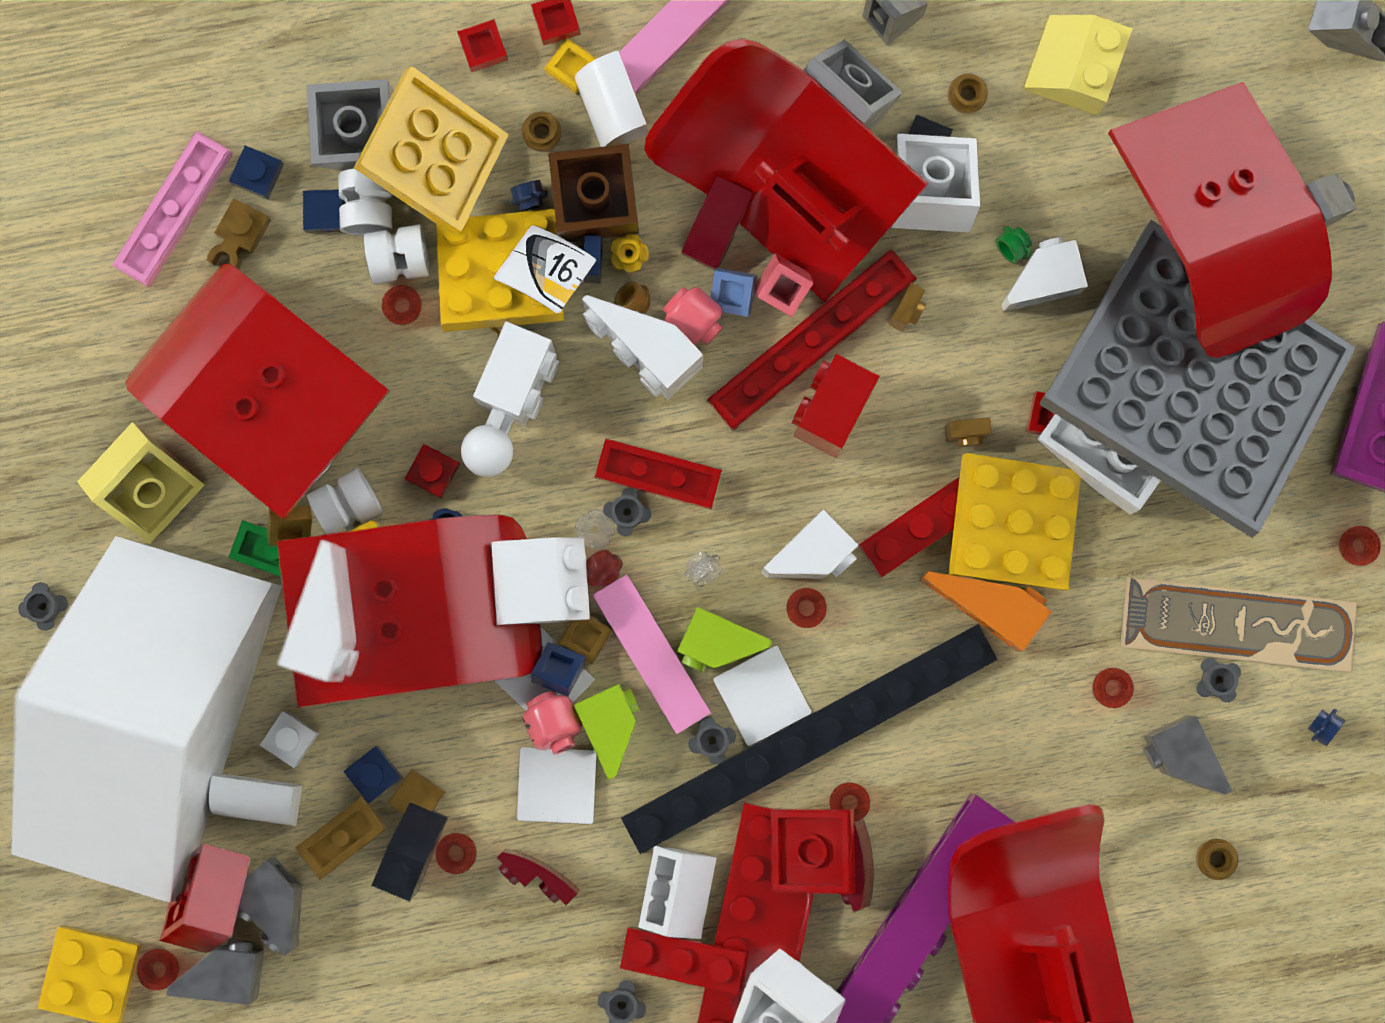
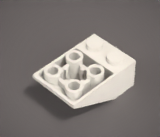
M588 295L582 299L585 308L583 316L586 319V325L598 338L602 339L606 335L612 341L613 353L627 368L634 364L640 370L639 375L642 377L640 381L655 397L661 393L669 400L703 368V354L674 324Z

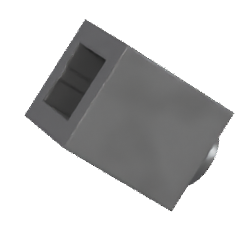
M1316 0L1308 30L1326 47L1385 62V12L1372 0Z
M276 857L267 859L245 879L237 913L245 921L251 922L253 920L263 931L260 935L261 939L275 953L281 951L286 956L299 945L302 886Z

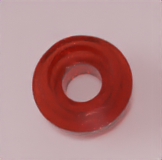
M397 285L390 288L384 294L381 307L383 314L391 323L408 325L419 317L422 311V301L419 294L413 288L406 285ZM399 300L409 301L407 311L402 313L396 311L395 306Z
M1360 525L1348 528L1339 540L1341 556L1346 562L1355 566H1364L1372 563L1377 559L1381 550L1378 535L1374 530L1366 526ZM1355 539H1360L1363 542L1364 550L1362 553L1354 551L1353 542Z
M601 550L590 556L586 560L588 584L604 587L613 583L619 577V571L623 565L620 557L612 554L610 550Z
M801 588L789 597L786 612L790 621L796 626L812 628L820 624L825 618L827 604L823 595L817 590ZM802 601H810L813 604L814 611L810 616H804L799 612V604Z
M1106 668L1095 676L1092 691L1095 699L1101 705L1107 708H1119L1126 705L1132 698L1134 685L1131 677L1124 670ZM1110 680H1114L1119 686V690L1114 696L1106 692L1105 687Z
M845 782L838 785L830 795V809H844L842 799L846 795H853L857 800V805L854 808V822L861 821L870 809V797L867 791L861 785L853 782Z
M463 833L446 835L436 847L438 865L450 874H461L468 871L474 865L477 858V848L474 841ZM457 845L464 850L462 860L456 861L450 857L449 851L452 846Z
M162 948L146 952L137 964V976L140 983L153 991L166 989L176 981L179 974L177 958L172 952ZM155 962L164 964L165 973L163 976H157L153 972Z

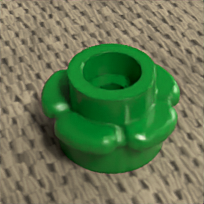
M1005 226L1002 229L1003 233L995 239L996 246L1002 256L1013 264L1021 259H1028L1031 255L1029 248L1032 246L1029 235L1020 227L1013 229L1010 226Z

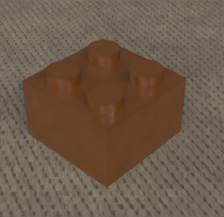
M629 144L548 153L556 226L559 237L568 242L585 240V235L607 238L639 234Z

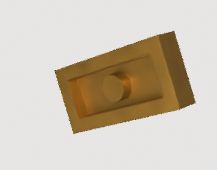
M361 796L295 848L318 879L322 880L388 828L371 805Z

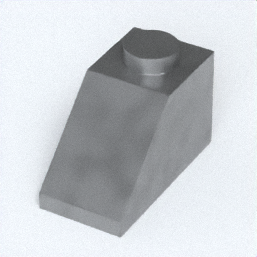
M866 0L862 16L884 43L888 45L924 16L928 3L926 0Z
M1338 173L1306 185L1322 211L1326 226L1346 217L1357 209L1354 204L1355 197L1351 187L1346 182H1342Z
M1186 715L1143 736L1147 743V746L1143 747V751L1154 770L1159 768L1160 773L1214 793L1226 795L1233 791L1197 716Z
M229 939L227 945H222L213 950L168 986L166 996L250 1005L258 999L264 949L252 948L253 942L249 940Z

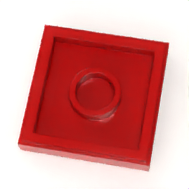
M770 809L772 893H856L854 809Z

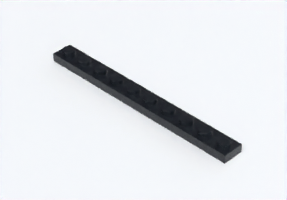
M976 624L723 761L721 764L712 767L622 816L621 820L639 854H642L998 659L979 624Z

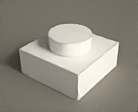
M282 711L260 746L295 768L319 733L287 711Z

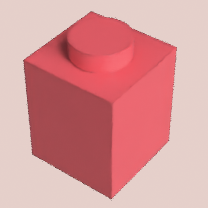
M775 253L756 283L755 290L758 298L793 317L813 285V281L809 272Z

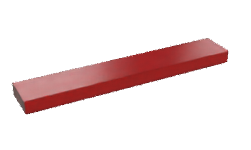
M890 249L710 396L707 402L733 432L909 288L911 282L915 283L917 278L893 249Z

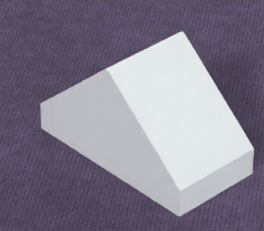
M115 536L16 695L12 855L165 902H174L177 895L182 892L191 853L200 845L210 813L209 790L211 776L223 773L282 586Z

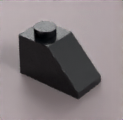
M409 803L386 848L371 886L410 902L420 889L449 817Z

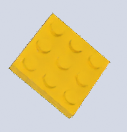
M410 66L404 70L354 169L455 236L462 232L509 134Z
M555 209L468 217L462 232L455 236L436 224L440 317L443 332L503 327L505 321L514 325L564 321L563 308L560 313H555L523 292L494 279L496 273L531 226H537L558 236Z
M971 453L962 454L949 575L1060 591L1069 590L1081 477L1068 468Z

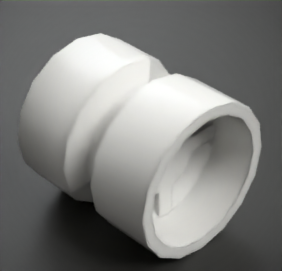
M355 169L340 172L338 174L339 197L345 201V204L339 208L341 232L363 236L367 232L386 229L391 232L393 230L392 207L386 203V200L391 197V193Z
M421 224L399 227L396 234L393 235L387 229L364 234L366 260L374 285L394 282L400 274H403L407 279L430 276L428 250Z
M359 468L339 477L336 487L333 488L326 484L307 494L310 506L326 534L350 531L353 529L355 521L364 524L383 514L375 493Z

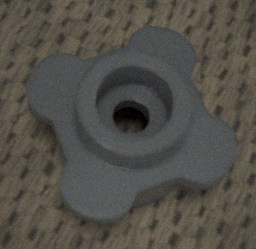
M632 488L624 489L620 497L615 499L614 502H607L603 508L604 515L614 521L617 525V532L621 536L631 535L634 527L641 522L647 523L651 518V510L641 504L637 499V491ZM626 508L631 510V514L629 516H625L623 514V511Z
M39 582L33 585L32 591L19 604L18 611L22 617L36 622L40 630L47 631L54 627V619L57 615L67 609L68 601L65 596H57L51 592L48 584ZM41 603L46 604L47 607L45 610L40 609Z
M1214 658L1203 660L1201 663L1203 674L1201 681L1196 685L1197 693L1201 697H1208L1210 695L1219 697L1223 702L1233 701L1236 698L1235 690L1238 686V678L1241 676L1240 667L1235 663H1229L1228 665L1217 663ZM1217 676H1220L1222 678V682L1220 684H1217L1215 682V678Z
M707 716L700 720V729L697 735L689 740L688 746L692 753H701L709 757V761L712 764L717 765L725 760L724 753L728 745L735 742L736 733L730 727H721L716 724L713 717ZM709 737H715L716 743L710 744L708 742Z
M623 980L618 988L611 992L604 991L599 995L598 1005L600 1008L605 1009L609 1023H628L634 1018L640 1019L645 1015L646 1005L638 1000L634 992L635 985L633 982ZM620 1001H624L626 1003V1007L624 1009H620L618 1007V1003Z

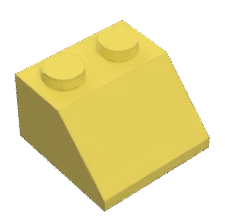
M1049 15L1023 90L1097 116L1107 103L1133 28L1096 15Z
M134 422L125 429L77 481L93 503L148 544H151L205 486L199 478L165 447Z

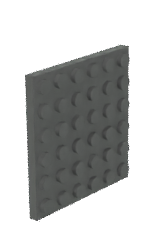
M1150 220L1041 400L1040 405L1253 538L1264 525L1356 347L1309 318L1306 322L1291 330L1220 358L1207 356L1197 339L1194 302L1185 266L1162 226Z

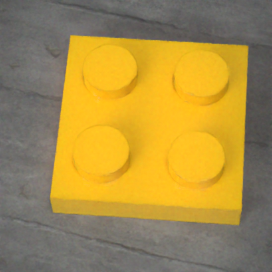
M65 925L59 926L37 1009L97 1023H122L142 943Z

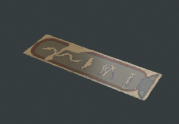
M1127 577L1120 647L1351 673L1357 602Z

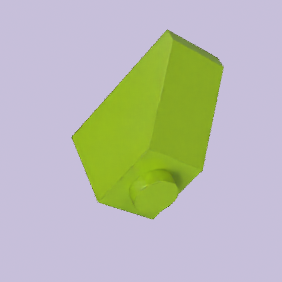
M697 607L677 652L685 655L681 663L704 673L706 666L715 669L768 649L772 640Z
M620 684L574 705L608 780L618 775L637 722L634 713L640 711L631 688L623 691Z

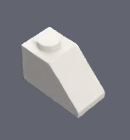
M1057 237L1039 243L1040 248L1036 249L1002 302L1003 312L1081 294L1088 285L1076 240L1064 242L1062 237Z

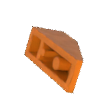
M930 571L924 573L919 579L1016 652L1025 650L1052 612L1044 606L1047 600L1030 587H1026L1023 591L1015 586Z

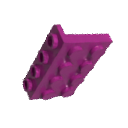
M1383 321L1377 326L1330 474L1385 493V322Z

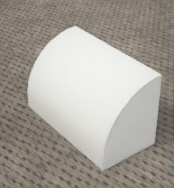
M618 50L590 62L578 71L575 81L601 147L625 144L647 135V124Z
M228 774L212 775L209 790L210 811L213 815L296 826L303 785Z
M654 846L638 927L667 937L701 939L716 857L680 849Z

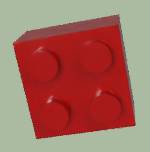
M835 354L831 363L823 360L810 386L811 389L816 391L813 398L810 399L804 396L791 422L798 426L794 437L837 458L880 376L838 354Z

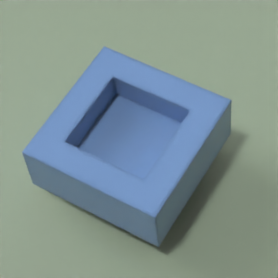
M717 268L714 271L711 298L721 306L723 312L748 317L752 311L757 275Z

